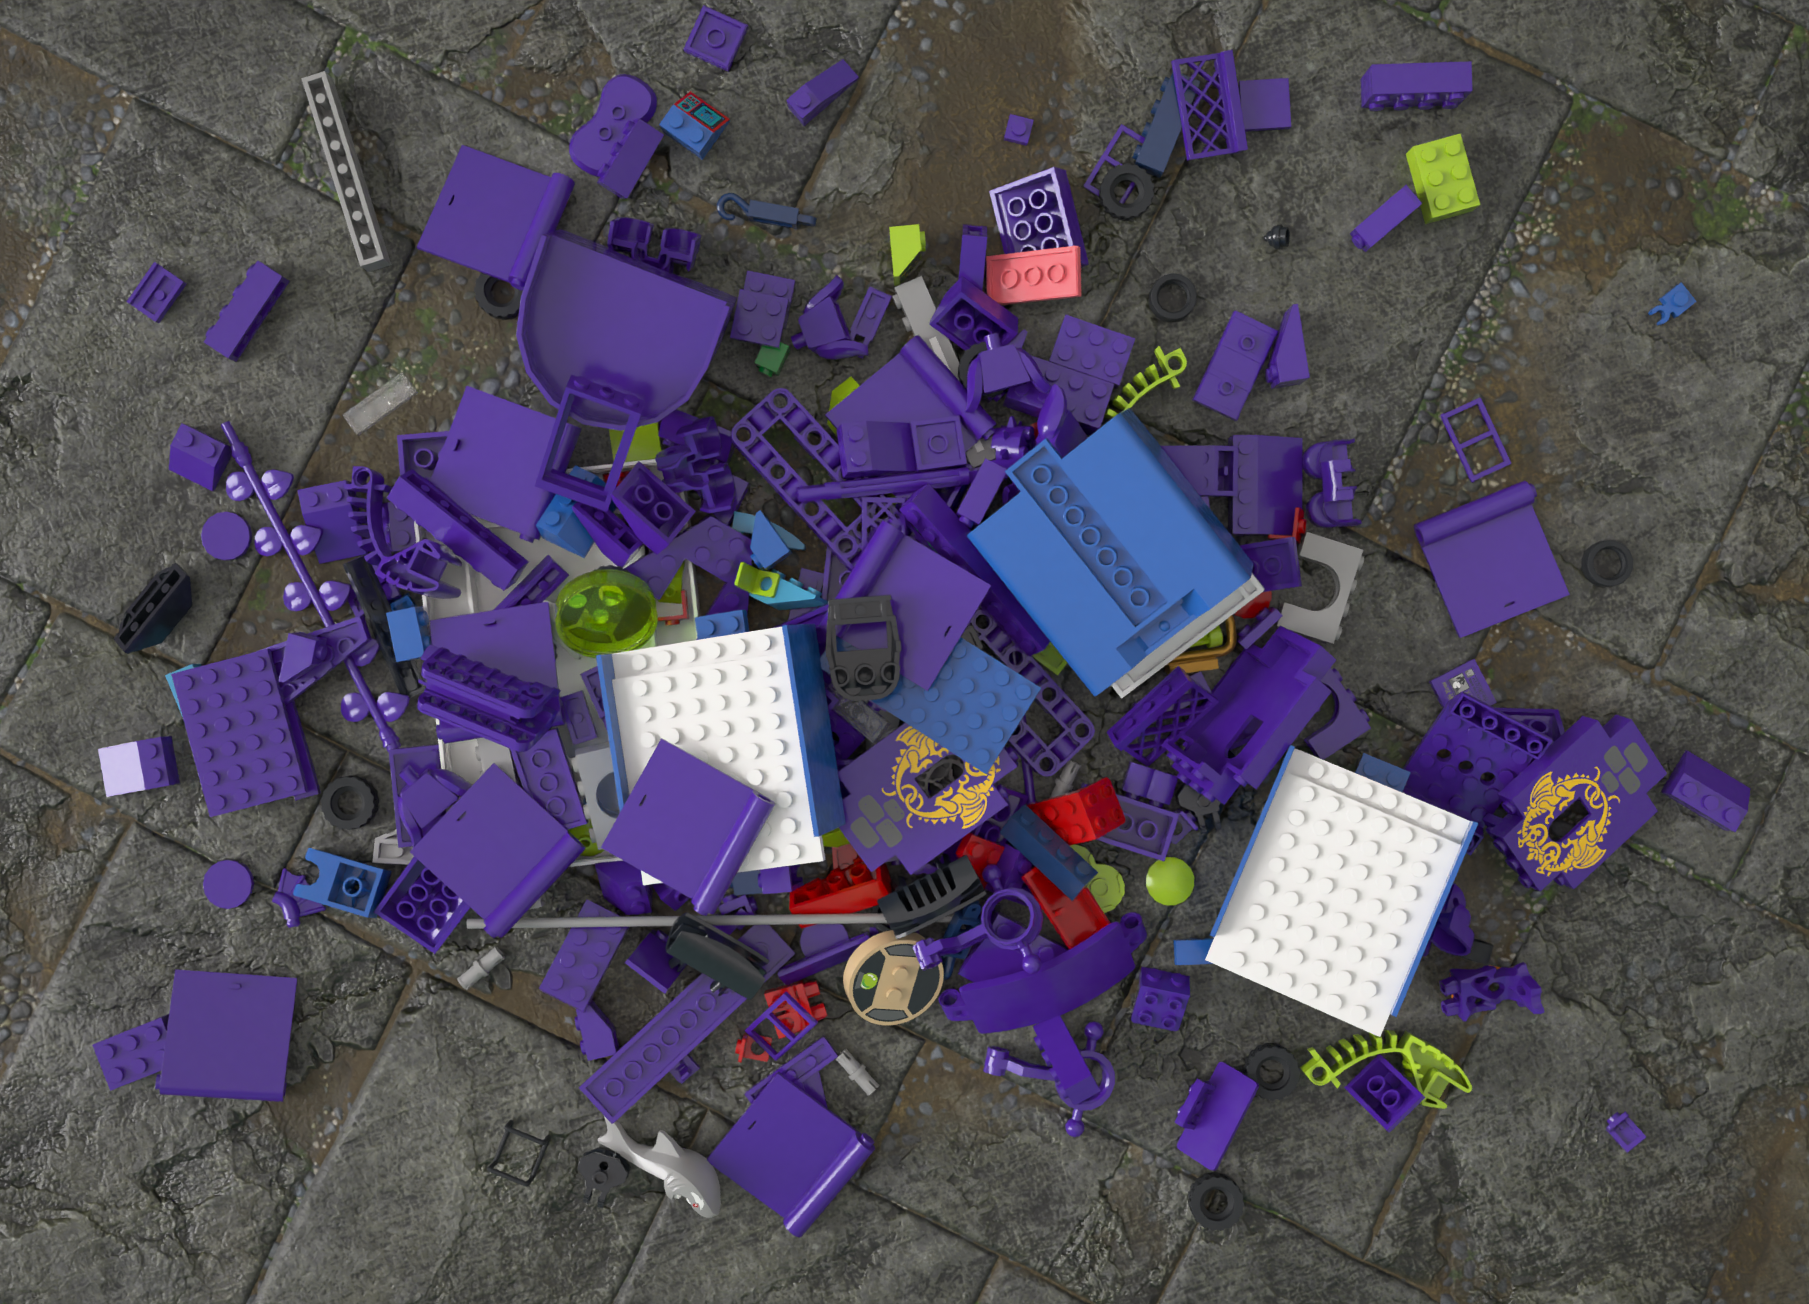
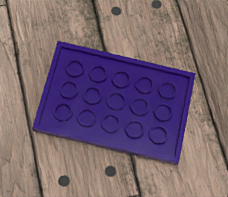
M270 649L171 674L210 817L309 792Z

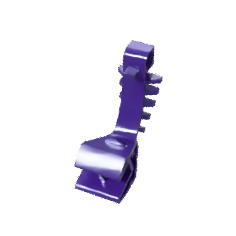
M353 466L352 483L344 484V489L350 492L367 493V499L347 497V503L365 509L367 512L352 511L348 512V516L357 522L367 524L354 526L351 529L353 533L369 538L358 541L357 544L361 549L371 552L364 556V558L371 565L378 566L375 574L393 586L427 597L438 599L458 598L461 595V590L440 579L448 563L461 567L462 562L449 547L428 539L419 541L405 550L392 555L385 539L382 521L383 492L390 493L392 487L384 485V478L379 472L363 466ZM370 476V481L366 484L367 478Z

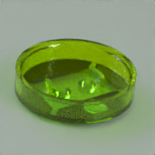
M604 569L582 574L564 586L555 602V623L560 639L571 650L591 658H596V655L638 650L650 640L657 627L656 600L651 588L639 577L620 570Z

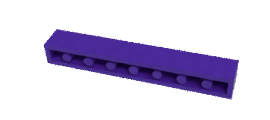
M929 483L915 491L899 509L907 521L919 531L923 539L940 556L992 586L982 604L1004 627L1005 631L1014 638L1024 652L1032 656L1043 651L1050 643V640L967 537L971 532L968 527L959 521V517Z

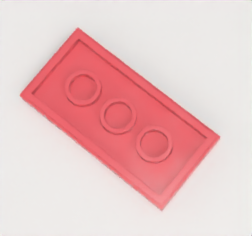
M1070 246L986 256L987 295L1000 305L1081 297L1080 247Z

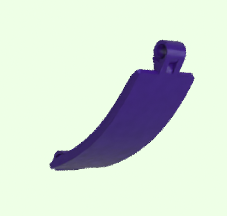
M1136 912L1125 914L1121 918L1120 924L1116 921L1106 925L1072 949L1042 963L1041 969L1035 974H1028L1023 970L994 979L968 983L960 987L959 992L955 989H947L940 994L939 1003L949 1020H973L978 1032L981 1034L1026 1027L1063 1015L1107 991L1135 969L1131 953L1147 937L1142 917Z

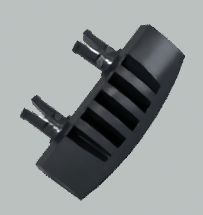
M944 853L942 854L943 864L936 857L934 862L938 869L910 885H907L906 879L903 876H898L899 886H897L893 879L891 880L890 885L894 892L878 899L877 902L887 924L894 931L896 939L914 933L986 895L984 887L967 855L951 862L949 855Z
M687 912L674 921L666 944V952L674 956L669 960V967L671 969L678 965L677 972H681L686 965H689L714 979L715 981L711 983L710 989L714 993L720 988L718 996L723 995L728 988L748 1000L755 996L766 981L763 977L766 973L763 966L769 963L767 958L725 932Z

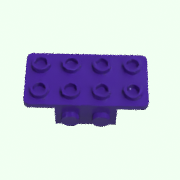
M1224 1062L1217 1064L1209 1082L1197 1078L1189 1089V1095L1185 1103L1179 1108L1177 1113L1178 1116L1175 1123L1185 1128L1177 1143V1148L1209 1170H1217L1259 1088V1084Z

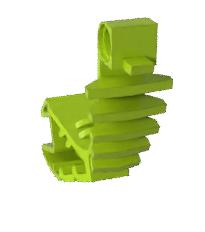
M1158 346L1154 353L1165 376L1159 378L1154 364L1147 367L1144 375L1152 384L1148 386L1141 372L1133 377L1132 383L1141 392L1138 394L1134 387L1127 383L1122 388V393L1132 401L1128 404L1121 396L1117 395L1112 401L1113 405L1123 411L1131 408L1145 394L1167 381L1170 382L1173 389H1179L1180 385L1176 377L1184 371L1187 364L1186 357L1181 348L1164 356L1160 346ZM1168 360H1178L1180 369H1170ZM1106 409L1104 418L1111 420L1118 413L1111 409Z
M1385 1030L1386 1044H1382L1381 1036L1379 1037L1368 1032L1373 1045L1368 1047L1367 1041L1361 1035L1354 1034L1353 1037L1359 1048L1356 1052L1353 1046L1343 1038L1339 1040V1043L1348 1056L1342 1059L1341 1055L1329 1045L1326 1050L1336 1061L1330 1068L1313 1047L1308 1048L1307 1050L1313 1058L1300 1067L1315 1085L1322 1086L1332 1081L1338 1089L1341 1083L1336 1076L1355 1063L1381 1053L1401 1052L1403 1057L1402 1065L1405 1068L1404 1074L1407 1080L1425 1097L1420 1102L1421 1105L1446 1109L1447 1105L1440 1097L1449 1082L1466 1093L1472 1090L1469 1079L1452 1059L1429 1042L1407 1031L1404 1032L1398 1044H1396L1397 1034L1393 1030ZM1316 1067H1323L1321 1076H1312V1072Z

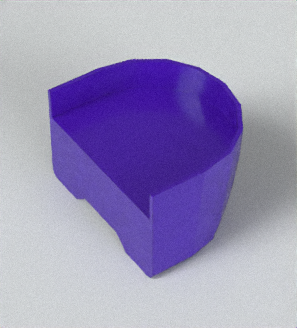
M556 230L541 235L521 295L516 337L526 373L549 404L559 409L571 374L582 376L591 382L610 386L616 391L632 394L646 401L637 425L639 427L659 422L689 400L721 345L737 297L625 256L604 245L570 232ZM577 395L574 397L569 413L570 417L584 425L619 431L625 430L630 416L627 413Z

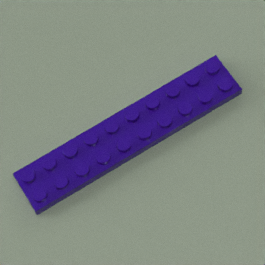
M753 925L738 939V941L769 960V963L763 966L766 970V973L763 975L766 981L795 954L770 925ZM701 973L590 1076L579 1089L613 1124L747 998L729 988L723 995L718 996L720 988L714 993L710 989L711 983L715 980Z

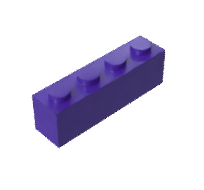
M260 261L249 267L246 279L235 288L232 300L222 308L219 320L208 329L206 333L207 338L204 341L205 344L237 362L290 282Z
M1059 1015L1034 1025L1033 1028L1037 1036L1033 1039L1040 1051L1045 1050L1041 1055L1048 1067L1053 1066L1049 1071L1056 1083L1061 1082L1057 1087L1063 1098L1069 1097L1075 1106L1100 1092L1092 1073L1061 1016Z

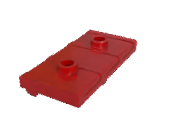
M1035 866L1021 876L1069 950L1091 937L1106 925L1111 924L1088 887L1072 901Z

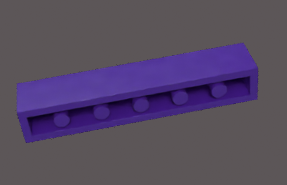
M413 469L399 476L387 496V499L397 509L405 512L416 524L429 531L436 540L444 543L455 555L463 558L474 570L483 574L494 586L503 591L516 583L529 563L528 560Z

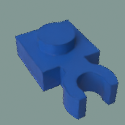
M1679 283L1659 299L1663 305L1652 308L1648 314L1652 315L1660 312L1662 318L1656 324L1661 325L1669 320L1670 314L1673 318L1678 317L1693 305L1696 300L1686 287Z

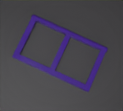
M1122 124L1083 186L1098 197L1100 190L1090 184L1104 161L1113 166L1122 165L1108 156L1121 133H1126L1142 144L1145 140L1144 137ZM1131 182L1120 203H1125L1136 185L1134 182Z
M1481 397L1440 415L1471 483L1512 464ZM1477 404L1489 431L1459 444L1447 418ZM1488 436H1492L1504 462L1474 475L1462 449Z
M786 991L745 1029V1032L774 1060H778L817 1025L818 1021ZM784 1000L809 1023L797 1036L772 1013ZM766 1017L790 1040L778 1053L753 1030Z

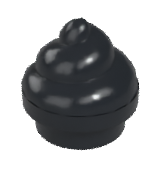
M1282 224L1275 225L1271 231L1266 233L1263 239L1277 250L1288 247L1290 242L1289 228L1283 227Z

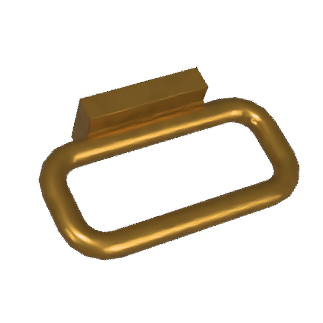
M1231 615L1225 620L1227 642L1224 646L1183 652L1164 666L1165 673L1170 674L1177 666L1184 669L1186 673L1219 669L1216 657L1229 654L1236 645L1237 634L1234 617Z

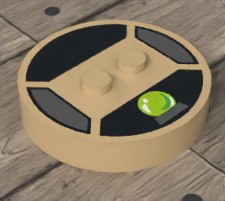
M893 930L885 931L869 938L853 952L844 970L843 984L846 995L859 1016L866 1021L878 1025H897L916 1018L932 1005L941 990L944 970L941 962L932 969L922 971L912 947L917 942L925 940V937L914 932L896 939Z

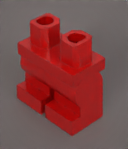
M803 980L775 989L771 988L764 992L768 1007L787 991L817 1021L827 1016L824 1002L811 1006L808 999L820 994L817 981L803 983ZM786 1000L772 1011L793 1034L802 1031L809 1025ZM775 1026V1029H776L778 1038L781 1039V1038H783V1037H786V1036Z

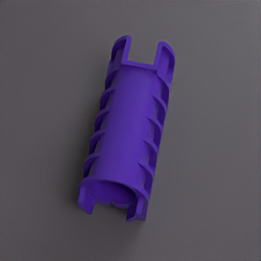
M429 645L421 656V660H424L421 675L424 679H419L418 683L425 685L426 688L418 697L417 708L428 716L518 752L530 750L546 734L556 718L557 711L545 706V704L561 692L559 688H552L537 681L535 683L522 681L517 676L502 673L501 670L487 667L479 661L474 662L467 659L466 656L454 654L444 647L438 648Z

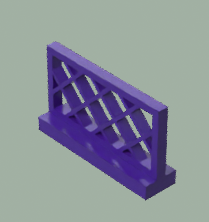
M1233 50L1171 61L1187 161L1226 154H1237L1248 150ZM1214 60L1215 71L1212 76H1209L1201 69L1205 61ZM1187 64L1195 70L1189 80L1181 75L1180 65ZM1197 73L1208 81L1202 91L1191 83ZM1211 84L1219 92L1216 101H1213L1205 94ZM1187 88H1190L1198 95L1192 105L1184 97ZM1201 98L1212 106L1206 116L1195 108ZM1215 109L1222 114L1223 118L1219 126L1209 119ZM1192 112L1202 120L1196 130L1188 122ZM1205 123L1215 130L1210 140L1199 133ZM1218 134L1226 139L1227 149L1220 150L1213 144ZM1197 137L1206 146L1201 153L1194 154L1192 143Z
M1177 666L1107 731V734L1117 749L1120 751L1125 750L1148 767L1166 751L1161 745L1167 738L1175 743L1217 705L1219 701L1213 694L1189 677L1184 669ZM1193 687L1192 694L1183 695ZM1208 699L1205 704L1196 707L1197 700ZM1191 701L1190 708L1180 709L1182 702ZM1172 704H1175L1173 711L1165 712ZM1189 715L1185 722L1178 723L1179 716ZM1173 718L1172 724L1162 726L1163 719ZM1157 720L1156 727L1147 728ZM1171 731L1167 738L1160 739L1161 733ZM1155 734L1153 741L1144 742L1146 735ZM1136 737H1139L1138 743L1130 744ZM1153 748V751L1146 757L1142 755L1143 749Z

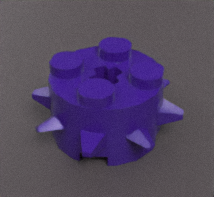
M1010 416L1008 425H1001V428H996L991 442V448H996V460H992V462L1008 469L1037 446L1033 426H1022L1021 421L1017 425L1014 416Z

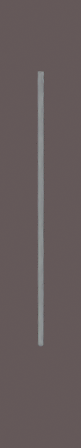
M883 913L696 916L710 925L887 923ZM954 913L936 922H950ZM680 916L521 918L512 928L672 926L674 921ZM467 919V929H484L486 926L484 919Z

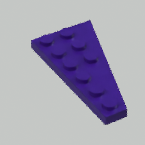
M364 615L308 633L327 639V655L320 665L295 681L279 682L285 706L294 701L371 640ZM287 641L262 649L271 650L278 680Z

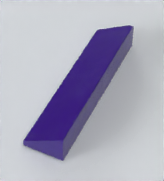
M547 555L494 610L542 603L569 574L550 555Z
M867 931L779 968L778 977L785 985H789L847 961L863 942L871 938V934Z

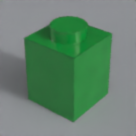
M781 342L779 349L762 345L755 360V365L759 368L758 372L768 377H772V374L779 376L790 352L789 346Z

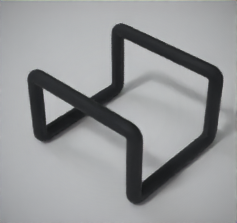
M509 1120L504 1126L505 1132L494 1160L487 1170L495 1175L528 1187L535 1179L551 1136L547 1135L543 1140L512 1128L513 1120ZM510 1132L543 1145L531 1176L527 1181L494 1169Z

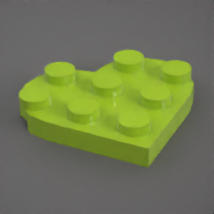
M1078 844L1070 845L1098 872L1087 887L1103 912L1106 913L1115 909L1125 894V884L1122 876L1112 866L1096 864L1093 855L1084 846Z

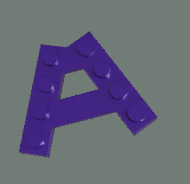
M823 1035L745 1091L744 1095L752 1104L776 1073L779 1072L828 1108L819 1070L836 1059L838 1053L825 1035Z

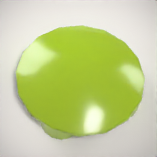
M1166 857L1165 861L1157 860L1149 866L1146 875V887L1150 896L1156 902L1163 905H1177L1184 902L1191 895L1194 888V875L1191 868L1183 860L1176 857Z

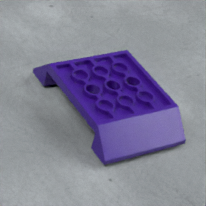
M1462 691L1447 702L1402 768L1411 772L1402 793L1469 821L1477 822V828L1466 851V854L1471 856L1484 838L1483 827L1485 823L1482 821V818L1488 813L1493 814L1502 802L1498 793L1516 778L1533 758L1539 760L1553 739ZM1441 749H1447L1451 754L1447 758H1440L1437 752ZM1462 761H1470L1473 766L1470 769L1464 770L1459 767V764ZM1485 772L1495 775L1491 781L1481 779V775Z

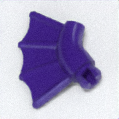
M284 868L278 891L275 893L272 902L282 908L284 919L287 920V926L289 928L297 927L301 924L299 917L325 911L326 907L321 903L294 896L293 891L296 884H309L305 879V875L296 876Z

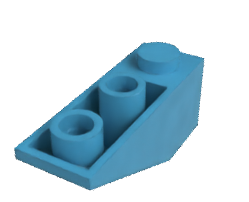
M774 569L771 572L778 573L781 576L774 598L749 593V596L778 610L816 607L828 604V601L820 598L821 592L811 587H808L806 591L802 589L803 583L793 578H790L788 582L784 580L786 575ZM770 577L765 578L761 583L763 591L770 589L772 586Z

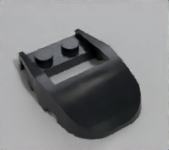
M891 595L829 599L825 646L826 657L835 690L848 700L866 701L882 699L891 694L897 686L900 676L901 641L899 640L896 617L893 615L890 600H892ZM886 621L888 648L837 652L835 625Z

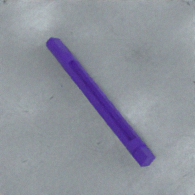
M980 467L947 469L797 487V498L799 502L914 491L928 483L932 488L969 485L975 479Z

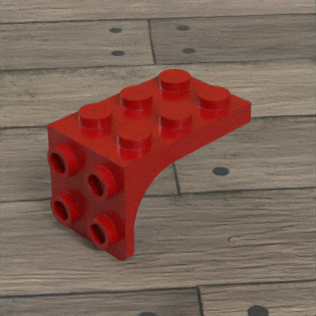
M1108 777L1076 791L1026 805L1069 846L1096 840L1125 823V816Z

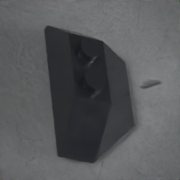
M174 563L171 567L156 573L126 610L120 623L119 632L114 637L115 642L125 653L129 654L161 644L192 607L190 576L179 564Z

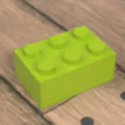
M1461 134L1413 146L1406 153L1417 197L1422 203L1420 208L1425 224L1472 212L1480 205Z

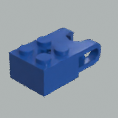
M308 848L305 858L318 866L320 870L319 878L312 885L296 884L293 895L360 916L377 919L378 915L374 911L383 900L392 871L321 850ZM355 884H359V885H360V888H359L358 891H357V890H354Z

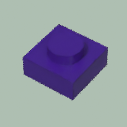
M1010 114L1004 140L1027 146L1034 120Z

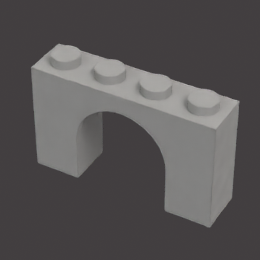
M1305 532V534H1302L1301 544L1297 548L1298 558L1319 564L1331 573L1335 582L1334 596L1326 607L1318 611L1307 610L1285 602L1280 603L1278 611L1283 616L1273 627L1279 628V626H1282L1298 635L1327 644H1334V641H1338L1342 632V627L1339 626L1341 619L1346 617L1350 604L1347 603L1349 594H1353L1356 588L1357 580L1354 579L1356 572L1361 570L1364 563L1363 550Z
M609 742L575 749V757L571 758L574 772H579L581 781L577 782L580 796L585 795L587 804L583 805L586 820L591 819L593 828H589L591 842H597L598 850L602 849L601 846L620 813L611 811L603 806L596 793L600 781L609 773L614 772Z

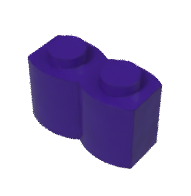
M1129 762L1121 790L1126 791V797L1139 800L1140 796L1150 799L1149 804L1163 808L1164 804L1170 805L1178 778L1172 774Z

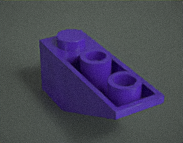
M591 1000L585 1013L576 1009L575 1025L577 1031H581L583 1038L580 1041L581 1051L583 1055H587L588 1061L614 1055L620 1050L615 1026L593 1000Z

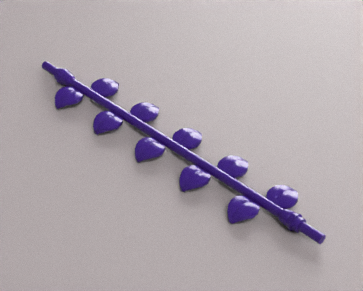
M230 421L222 423L221 427L231 444V456L245 471L233 472L228 476L226 481L227 495L232 500L243 501L250 498L256 492L273 527L260 528L256 532L255 548L257 552L263 556H272L279 553L284 546L302 581L290 583L285 587L283 595L285 606L291 611H302L313 602L325 627L334 625L335 622L329 611L338 610L346 603L351 593V585L333 580L326 581L318 592L300 555H307L315 550L321 540L322 529L299 525L292 530L289 536L271 500L282 498L288 492L294 479L293 474L273 469L266 471L260 480L252 465L248 446H245L244 442H240ZM371 638V640L344 660L360 693H349L343 697L341 713L347 721L351 722L361 721L371 713L380 730L379 735L383 742V747L389 753V749L400 748L401 744L399 742L400 738L388 726L387 722L395 721L404 714L409 704V696L396 692H385L380 695L376 703L357 667L371 663L379 651L376 639Z

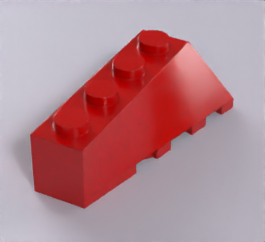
M861 857L852 860L853 865L843 870H840L838 867L830 871L831 873L827 878L823 880L816 878L790 892L789 910L792 914H851L879 905L878 899L892 893L891 879L886 862L871 872ZM799 924V926H800L801 929H802V928L809 927V926H812V925H816V924Z

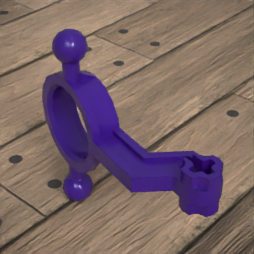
M994 864L987 865L983 869L982 876L985 882L992 885L995 893L987 899L982 908V924L957 937L939 939L935 942L932 938L917 942L912 948L922 971L938 966L943 962L941 956L956 954L988 938L1001 949L1013 951L1020 949L1023 955L1022 968L1028 974L1037 973L1042 966L1041 959L1032 953L1029 944L1035 941L1042 929L1043 914L1041 905L1033 895L1023 889H1004L1000 881L1002 876L1000 868ZM1008 897H1019L1029 907L1031 915L1029 926L1018 938L1011 940L1002 939L997 936L992 928V911L1001 900Z
M1096 1021L1086 1024L1084 1028V1033L1087 1037L1086 1047L1079 1049L1084 1059L1090 1058L1100 1064L1102 1069V1081L1099 1086L1100 1092L1074 1106L1070 1098L1064 1099L1057 1085L1061 1084V1082H1055L1059 1097L1069 1107L1074 1108L1072 1118L1065 1125L1067 1134L1072 1137H1079L1085 1130L1082 1121L1083 1110H1092L1101 1106L1110 1097L1115 1085V1072L1111 1062L1103 1054L1095 1051L1097 1040L1102 1038L1104 1033L1102 1025ZM988 1046L983 1069L985 1073L1001 1076L1005 1075V1071L1008 1070L1023 1077L1055 1081L1049 1071L1053 1066L1048 1067L1047 1065L1029 1063L1010 1056L1008 1049Z

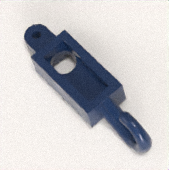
M734 193L723 194L717 202L719 215L728 221L735 219L734 214H727L724 210L725 203L731 200L742 208L749 221L798 229V224L811 227L816 226L817 218L800 214L799 208L750 200L749 205L739 195Z
M978 900L965 906L963 910L960 909L954 912L942 939L957 937L982 924L980 917L981 906ZM962 924L968 925L966 929H960ZM971 946L956 954L941 956L944 970L943 981L948 980L952 976L956 958L965 959Z

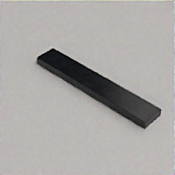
M363 555L342 565L400 694L408 695L410 698L423 692L426 686L418 683L422 676L414 660L396 662L386 613L393 611L373 566L366 562L364 558L366 555Z

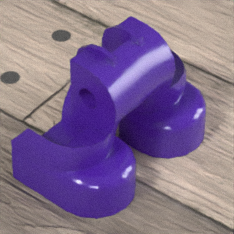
M618 217L610 222L607 242L609 249L616 252L631 253V258L672 274L674 263L686 266L688 272L694 267L701 242L700 234L683 229L665 228L662 233L661 251L658 258L648 256V244L651 242L654 224L628 217Z
M708 416L696 419L691 425L682 426L676 432V436L679 438L683 437L686 444L669 447L656 455V468L658 471H662L664 477L662 482L673 492L679 493L692 489L700 490V511L714 513L732 509L736 492L733 475L728 463L723 462L711 465L706 471H695L692 462L720 456L722 449L720 433L714 417Z
M1355 439L1319 442L1306 449L1302 456V467L1305 473L1313 479L1322 480L1323 492L1313 495L1306 504L1307 518L1311 524L1318 528L1348 527L1362 524L1361 520L1353 519L1352 501L1357 486H1342V474L1356 472L1347 455V445L1354 443Z
M1455 883L1452 884L1422 957L1429 954L1432 943L1440 950L1453 955L1464 956L1471 952L1475 936L1469 927L1471 915L1465 908L1464 894Z

